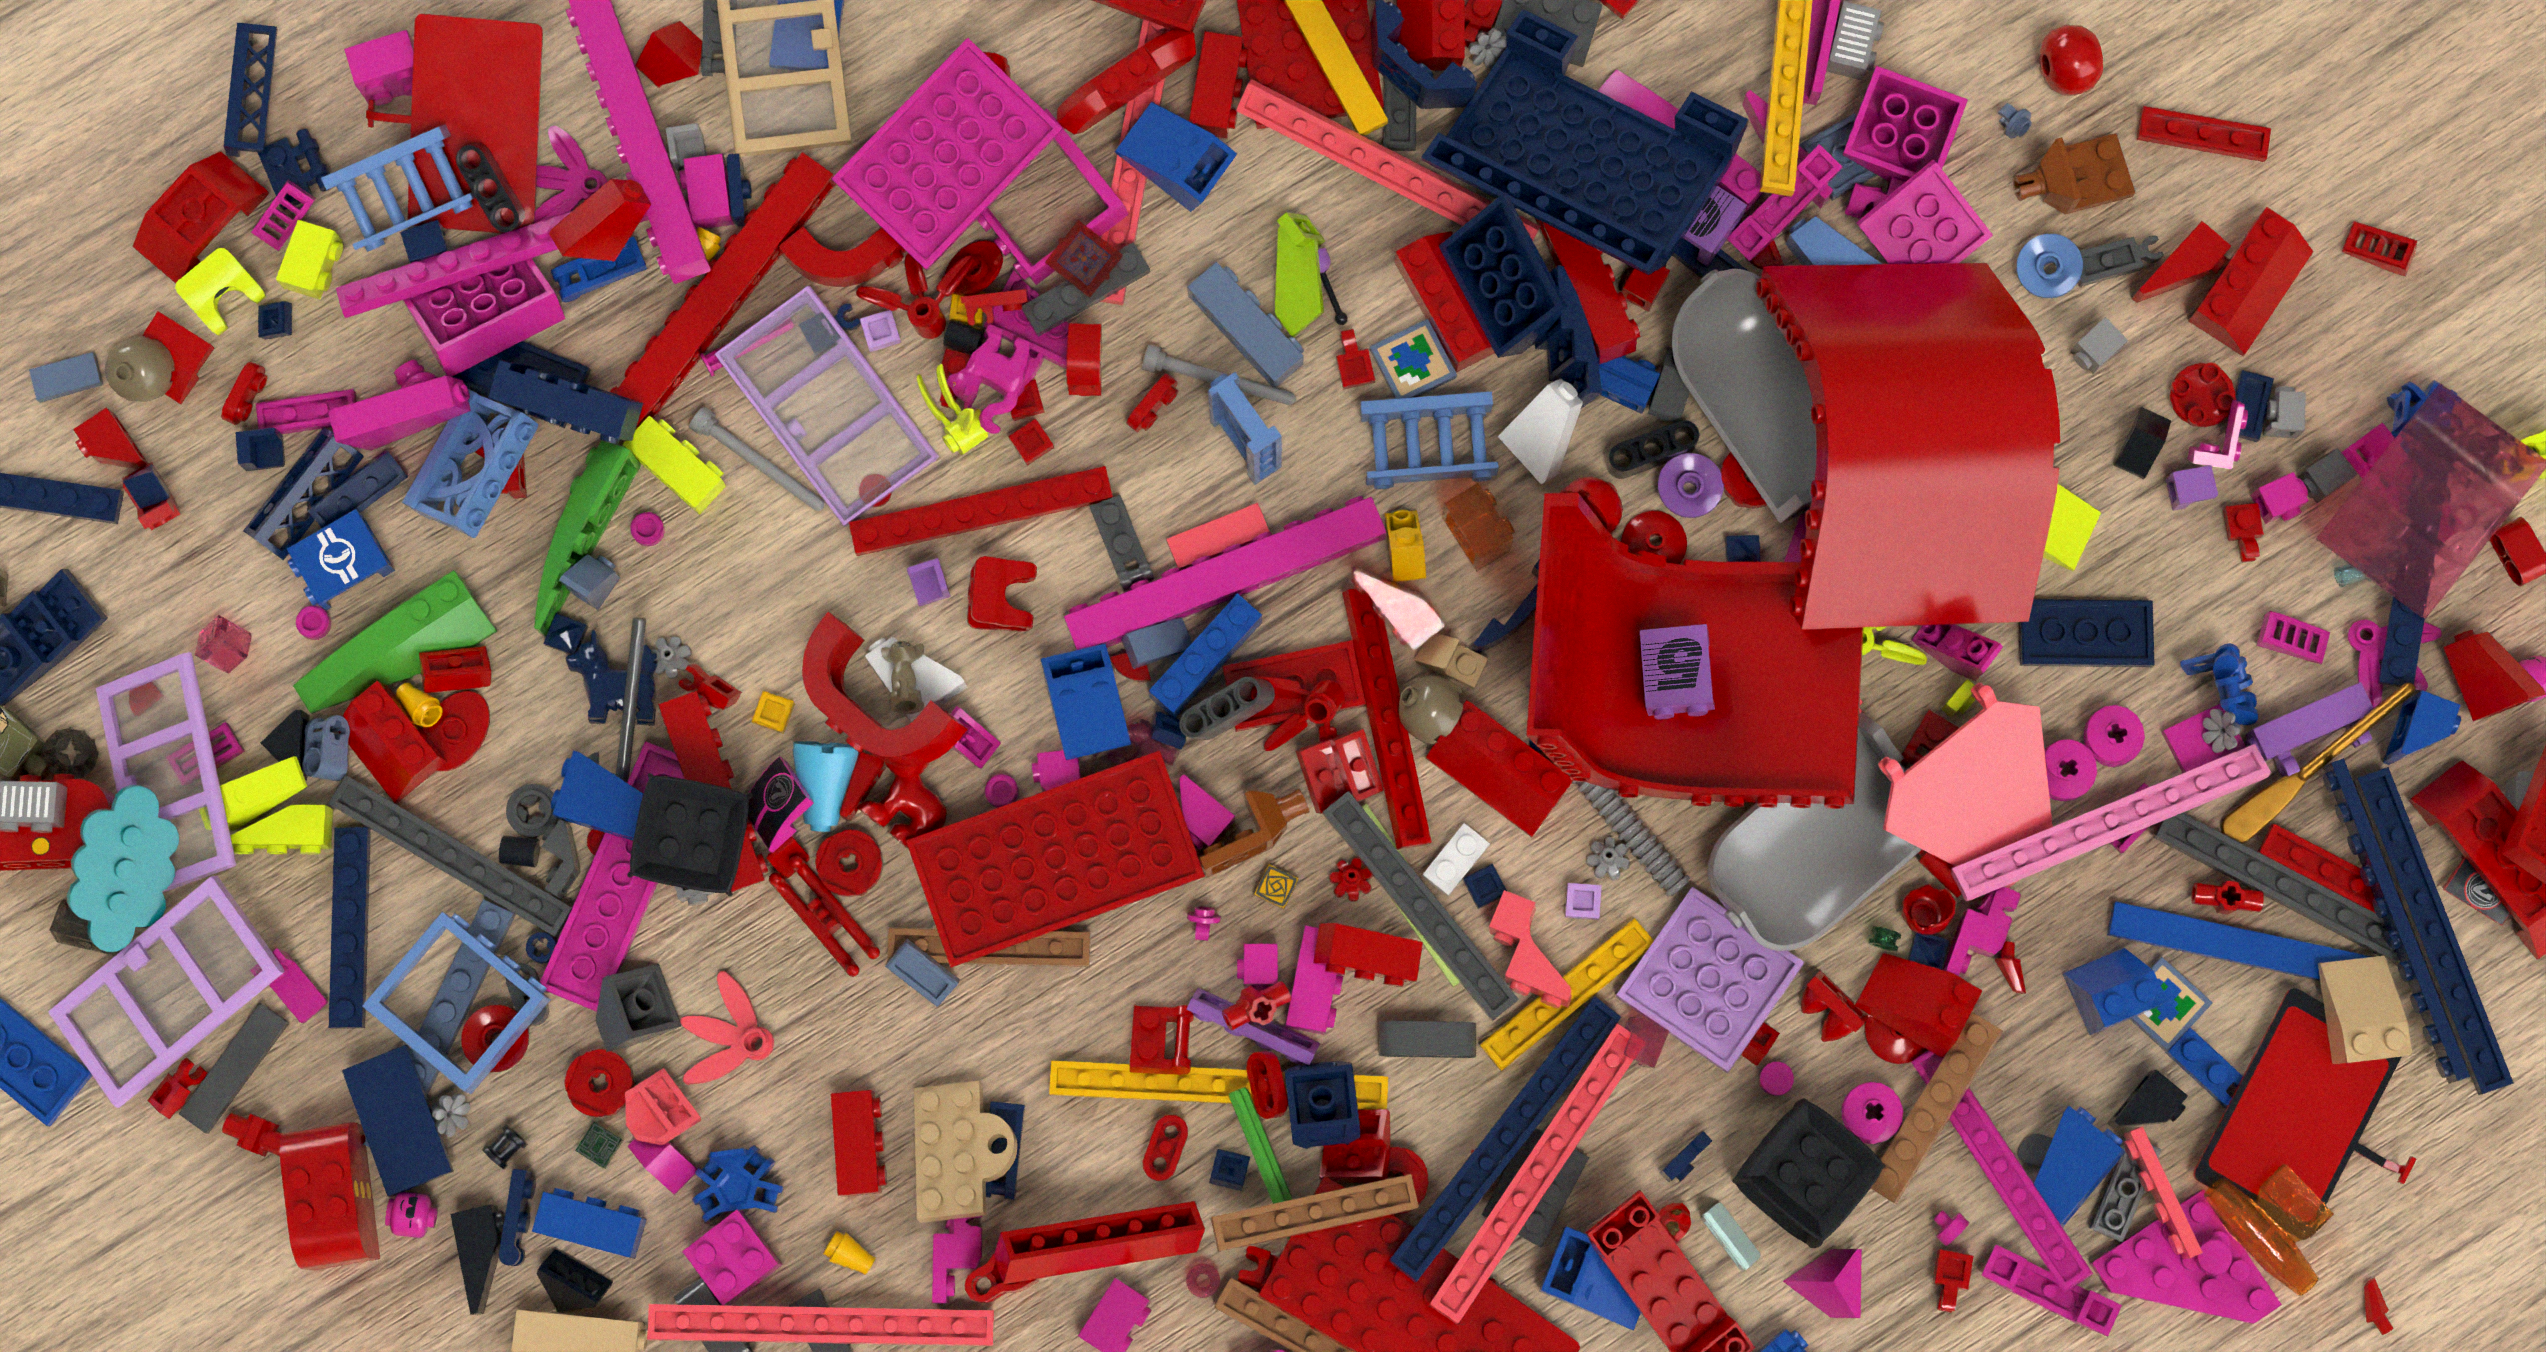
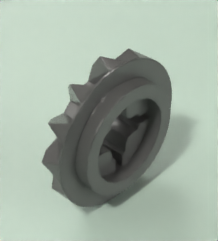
M528 784L518 788L510 796L506 806V816L510 826L517 833L535 838L543 835L552 823L557 824L558 818L553 815L554 809H551L554 793L547 787L539 784ZM536 802H539L538 809L542 811L545 817L534 816L528 821L529 813L525 811V808L521 807L522 804L534 806Z

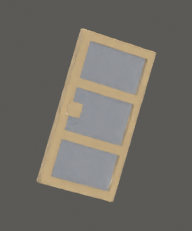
M717 0L735 154H739L740 157L852 144L834 0Z

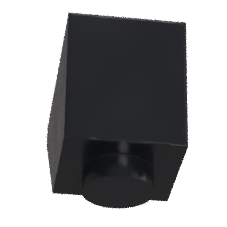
M2155 1069L2147 1073L2107 1124L2112 1128L2161 1124L2169 1119L2174 1122L2185 1110L2186 1106L2182 1103L2188 1095Z

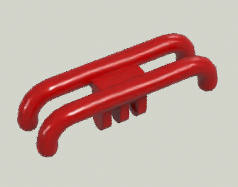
M798 855L792 856L789 860L790 866L818 898H815L806 905L779 873H772L769 876L770 884L823 944L847 975L856 977L860 972L858 965L833 937V934L843 926L866 955L873 960L880 956L879 948L836 897L824 886L807 863Z

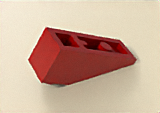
M2201 221L2137 291L2132 300L2138 303L2203 279L2211 270L2216 274L2229 260L2225 254L2232 246L2206 223Z

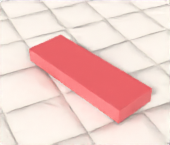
M1258 503L1167 538L1166 541L1176 566L1183 570L1192 566V562L1204 556L1216 557L1223 554L1222 551L1229 546L1235 544L1246 545L1253 542L1254 537L1270 531Z

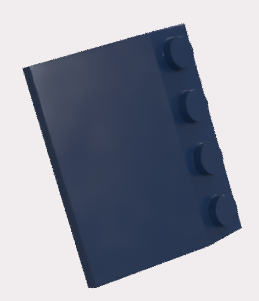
M1507 193L1499 196L1439 245L1444 258L1498 358L1525 352L1544 337L1568 307Z

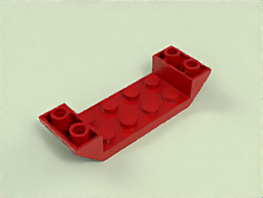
M2460 760L2410 798L2409 801L2429 826L2436 823L2441 826L2522 927L2516 932V935L2536 959H2540L2546 954V884L2501 854L2518 811L2494 781L2463 760Z
M1638 1190L1585 1232L1598 1256L1669 1352H1751L1755 1349V1346L1739 1324L1725 1312L1658 1220L1661 1217L1641 1190Z

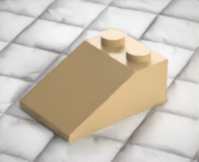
M2385 956L2318 963L2332 1064L2412 1055L2408 1021Z

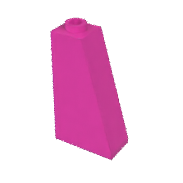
M445 375L329 410L328 414L336 442L372 451L470 412L471 409L468 402L470 394L463 380Z

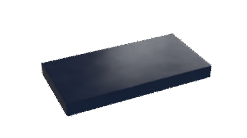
M522 341L452 377L463 380V383L469 390L488 398L499 360L531 365L584 384L591 370L589 367ZM496 401V402H498V403H501V404H503V405H506V406H508V407L513 408L512 405H509V404H506V403H502V402ZM534 412L531 415L539 419L542 418V415ZM562 421L561 425H554L565 429L567 423Z
M2034 599L2029 622H2019L2020 666L2153 667L2155 665L2153 600Z
M403 1045L342 1070L387 1197L395 1196L400 1192H405L454 1172L441 1134L437 1130L435 1118L432 1116L430 1104L408 1045Z

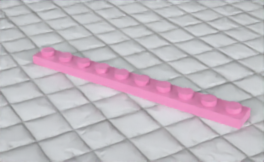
M2253 744L1952 868L1951 874L1967 902L2268 778L2271 771L2258 748Z

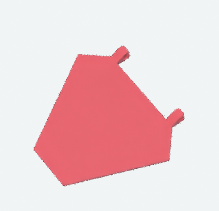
M1980 682L1971 688V693L1984 709L1903 773L1898 761L1891 760L1889 757L1883 758L1878 763L1880 770L1891 781L1883 829L1955 867L2053 827L2040 707L1997 701L1992 688ZM2013 882V883H2011V884H2008V885H2006V886H2004V887L2010 888V887H2011L2012 885H2014L2016 882Z

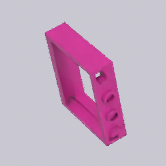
M1046 108L1044 111H1045L1059 126H1061V125L1057 122V120L1053 117V115L1049 112V110ZM1064 129L1053 141L1107 209L1035 265L1030 262L989 208L977 219L986 232L992 229L998 236L994 242L1005 256L1011 253L1017 262L1013 264V267L1023 280L1030 277L1035 285H1038L1067 262L1061 261L1067 260L1062 256L1064 252L1071 257V254L1077 248L1082 251L1085 246L1080 242L1081 239L1083 241L1086 238L1085 236L1095 241L1129 215L1121 200Z

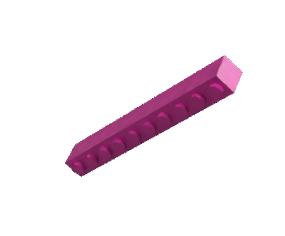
M568 0L571 8L565 9L572 28L578 26L581 35L575 36L582 55L588 53L591 61L585 64L592 82L598 80L601 88L595 91L602 109L608 107L611 115L605 118L612 137L618 135L621 144L616 145V150L622 164L628 162L631 172L626 173L627 180L637 181L643 187L644 193L651 202V206L642 219L648 218L651 227L646 229L653 248L659 246L662 255L656 258L663 276L669 274L675 285L710 272L711 268L611 0Z
M1363 496L1355 497L1345 502L1346 507L1336 511H1333L1332 508L1324 509L1314 515L1315 519L1303 523L1302 520L1293 521L1283 527L1284 531L1272 535L1271 532L1262 533L1253 538L1254 543L1241 547V544L1229 546L1222 551L1223 555L1212 559L1210 556L1198 558L1192 562V567L1180 571L1177 567L1167 570L1161 574V579L1151 583L1148 579L1131 585L1130 591L1120 595L1117 591L1100 597V602L1088 607L1087 603L1071 608L1069 614L1064 616L1076 650L1105 643L1106 647L1109 648L1121 643V639L1126 633L1177 618H1186L1232 600L1237 593L1240 596L1386 540V530L1372 497L1364 499Z

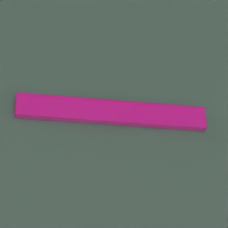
M1928 1050L1911 1062L1927 1085L1944 1057L1941 1058ZM1968 1088L1949 1120L2065 1293L2093 1275V1272L1971 1089Z

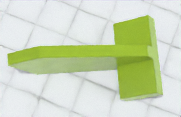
M1286 212L1277 220L1280 227L1278 228L1275 315L1289 334L1295 337L1324 313L1318 247L1325 242V239L1307 215Z

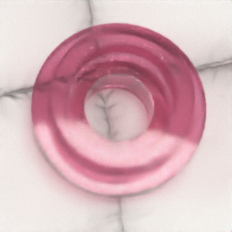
M1201 1263L1190 1269L1187 1274L1186 1284L1193 1295L1207 1298L1217 1292L1220 1286V1276L1213 1266ZM1206 1274L1209 1276L1210 1283L1207 1287L1198 1286L1197 1278L1199 1275Z

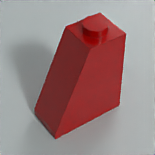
M611 178L554 226L549 235L562 256L615 261L651 206V202L644 193L643 187L637 181Z
M2473 629L2455 635V642L2443 647L2473 721L2494 716L2546 695L2544 688L2489 632L2474 634Z

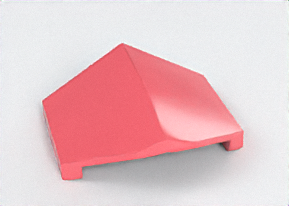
M664 1068L625 1092L626 1126L637 1141L664 1145L701 1121L699 1114Z

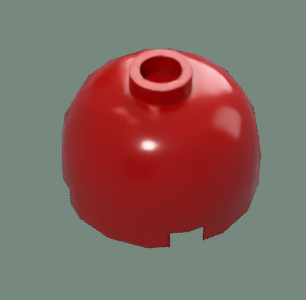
M1593 476L1577 478L1560 492L1578 493L1610 534L1618 527L1622 517L1623 506L1616 488L1610 482Z

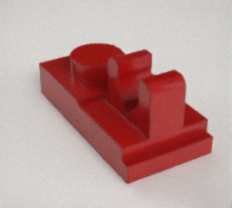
M1028 289L960 297L961 303H965L969 325H976L975 314L979 308L986 314L987 323H993V306L1002 305L1003 312L1022 310V303L1029 302Z

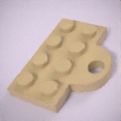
M980 1081L914 1088L917 1220L923 1223L986 1216V1182L1000 1178L1013 1165L1017 1155L1015 1133L1002 1118L994 1114L983 1113V1084ZM998 1138H1006V1149L999 1154L992 1153V1143Z

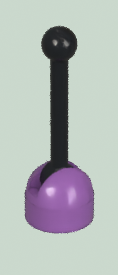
M1326 248L1318 249L1321 280L1336 313L1335 322L1338 325H1344L1347 323L1348 317L1341 311L1326 275V271L1331 263L1330 256Z

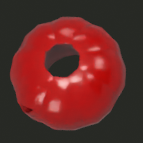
M2067 24L2051 30L2043 39L2040 48L2039 64L2042 76L2051 90L2063 96H2075L2094 88L2103 73V55L2099 40L2092 31L2081 25Z

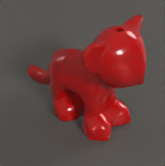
M885 762V765L896 776L887 796L880 802L865 801L857 808L883 828L899 811L911 818L909 825L896 823L887 831L893 838L908 848L906 840L943 828L947 818V809L940 797L928 789L921 779V774L930 763L916 767H899Z

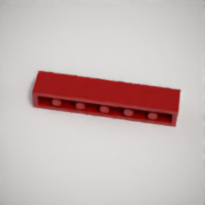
M1535 218L1537 225L1541 226V234L1555 265L1564 266L1580 299L1591 330L1599 364L1635 352L1640 332L1635 320L1628 319L1625 312L1628 309L1626 299L1621 291L1616 292L1613 285L1615 276L1610 264L1604 265L1600 256L1603 252Z
M697 691L658 704L684 779L732 789L729 779L735 777L729 760L722 761L717 748L723 747L717 727L713 729L709 727L706 717L712 715L706 697L699 698ZM748 822L746 826L740 861L731 888L732 892L763 882L765 880L763 874L768 872L762 853L756 855L751 842L757 841L751 822Z
M1195 1201L1000 1232L994 1258L1003 1284L1195 1253L1198 1251L1205 1227Z

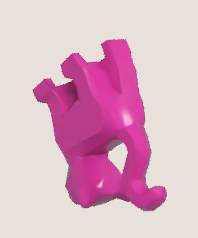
M989 323L984 334L986 342L971 354L966 368L948 377L947 384L953 390L954 395L964 402V409L972 407L977 397L979 386L982 383L1004 396L1003 402L989 404L981 410L979 416L980 426L985 431L996 434L1001 431V428L992 421L993 416L1008 413L1016 406L1018 397L1023 392L1025 386L1036 376L1044 361V355L1041 353H1030V342L1019 337L1014 342L1013 349L1015 352L1010 358L1000 354L1003 330Z

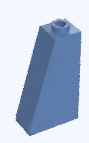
M1816 216L1808 222L1802 219L1789 230L1791 234L1786 245L1802 265L1882 264Z

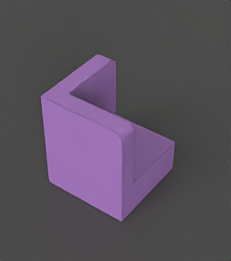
M2212 465L2172 472L2165 479L2173 511L2186 509L2193 502L2215 499L2218 496Z
M938 558L907 568L919 607L951 597Z

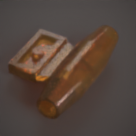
M2282 1164L2259 1187L2260 1190L2256 1202L2225 1178L2214 1182L2204 1193V1198L2232 1237L2266 1272L2298 1296L2304 1295L2311 1290L2319 1277L2295 1242L2311 1238L2334 1213L2285 1164Z

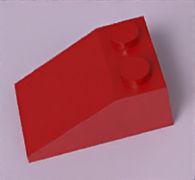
M1883 953L1854 1006L1943 1058L1957 1042L1982 990L1954 973Z

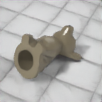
M900 640L892 644L890 648H882L881 654L885 661L895 665L891 676L890 708L894 712L901 714L920 712L924 709V702H922L921 691L916 689V677L911 664L922 657L924 645L920 643L913 646L909 642Z

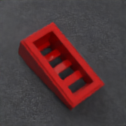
M2354 221L2342 252L2389 272L2406 277L2417 249V240ZM2360 234H2364L2366 238L2362 248H2356L2355 246ZM2373 238L2379 240L2374 253L2368 251ZM2385 244L2391 245L2387 257L2381 255ZM2398 249L2404 251L2400 261L2394 259Z
M863 752L859 753L839 813L843 820L851 821L859 810L857 807L865 801L886 769L885 762L876 756Z

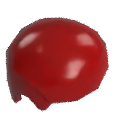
M1926 884L1918 889L1911 890L1903 899L1902 917L1909 928L1916 933L1922 935L1940 933L1952 921L1955 915L1956 901L1948 889L1938 890L1930 886V884Z

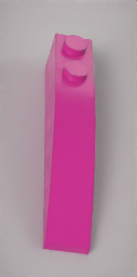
M1616 69L1598 89V92L1675 129V115L1679 109ZM1735 154L1731 166L1718 186L1747 204L1744 215L1764 193L1760 192L1761 173L1738 154Z

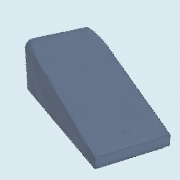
M1182 617L1126 633L1121 639L1133 669L1182 653L1192 644Z

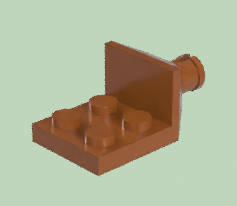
M2117 133L2065 146L2062 137L2057 138L2033 172L2013 176L2014 190H2020V192L2015 194L2019 201L2042 195L2043 202L2065 215L2131 198L2135 195V189Z
M1298 788L1294 792L1276 799L1272 793L1252 790L1244 793L1245 804L1258 831L1254 833L1252 828L1234 836L1235 841L1223 847L1222 842L1203 850L1205 855L1200 857V864L1206 878L1272 849L1286 831L1287 823L1290 820L1310 812L1301 790Z

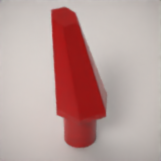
M2006 941L2001 949V958H1996L1995 961L2012 991L2025 994L2026 989L2021 959L2015 958V942Z
M2372 1278L2364 1285L2367 1324L2374 1322L2381 1335H2384L2394 1328L2385 1315L2389 1309L2375 1278Z

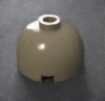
M145 336L131 337L118 343L109 352L105 364V376L110 387L120 397L128 401H152L162 397L171 388L173 383L170 380L172 377L171 371H175L174 361L170 351L162 342L156 339L151 340Z
M1423 676L1416 679L1401 693L1398 710L1401 724L1413 737L1423 743H1437L1433 739L1440 735L1446 737L1458 723L1463 710V703L1459 701L1458 693L1462 694V690L1453 682L1439 676Z

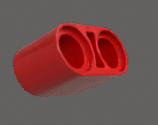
M2518 517L2490 531V542L2508 575L2516 585L2523 586L2546 574V552L2531 526L2524 518Z

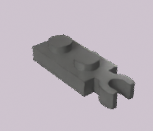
M2149 236L2140 245L2136 244L2134 237L2080 251L2083 260V271L2078 282L2079 287L2141 271L2144 267L2142 260L2148 263L2158 262L2164 256L2163 252L2154 254L2148 250V245H2153L2159 240L2158 236Z

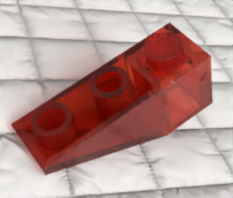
M1357 565L1351 567L1352 574L1354 575L1351 582L1361 595L1367 592L1374 600L1371 607L1380 619L1384 621L1388 618L1395 626L1391 631L1402 646L1408 643L1415 650L1445 626L1441 616L1423 594Z

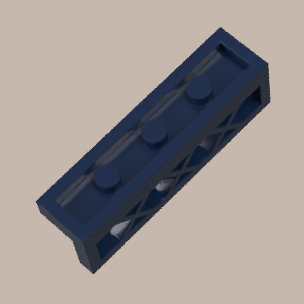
M237 22L223 145L227 156L240 157L241 151L264 153L278 31L276 26ZM253 33L269 35L268 45L256 53L252 48ZM267 54V59L265 63L262 57H264ZM258 61L265 69V76L253 84L249 79L250 66ZM261 86H263V94L258 90ZM255 92L262 100V105L250 115L245 109L246 98ZM260 116V123L258 125L255 119ZM250 123L258 131L257 143L242 142L243 128Z
M323 427L243 532L284 560L289 554L287 548L296 544L315 521L309 512L303 519L292 520V508L295 504L307 501V506L310 507L314 504V500L318 501L345 481L364 456L352 446L336 442L334 433ZM340 447L352 455L344 467L333 468L332 457ZM327 475V489L324 493L313 494V481L316 477ZM287 528L288 539L280 549L268 541L276 529Z

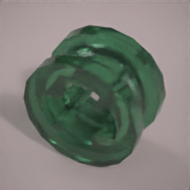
M1872 927L1871 931L1874 933V937L1869 939L1868 944L1888 951H1898L1896 941L1901 939L1902 935L1887 928Z

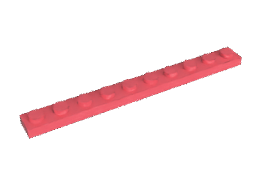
M1143 19L1138 48L1152 39L1171 31V29ZM1166 78L1127 103L1120 143L1151 102L1161 106ZM1117 155L1111 189L1124 204L1129 215L1102 235L1100 243L1102 249L1099 250L1098 256L1102 254L1101 257L1109 256L1132 242L1135 244L1147 177L1119 155ZM1127 286L1100 302L1123 305Z
M1252 79L1249 81L1236 109L1237 112L1462 226L1492 203V201ZM1519 215L1533 241L1541 226Z
M1618 1023L1616 1024L1429 1306L1458 1325L1645 1044L1643 1040Z
M649 1304L647 1340L993 1346L994 1310Z

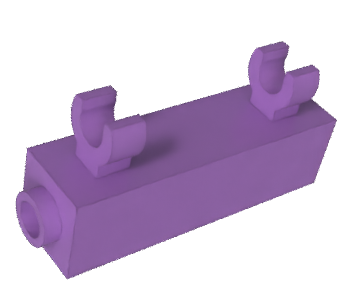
M2359 682L2252 729L2245 734L2247 738L2245 745L2248 747L2255 744L2265 762L2274 758L2281 777L2285 775L2288 777L2300 771L2298 763L2290 753L2291 750L2344 727L2348 730L2374 708L2362 683ZM2369 730L2352 743L2354 748L2372 740Z

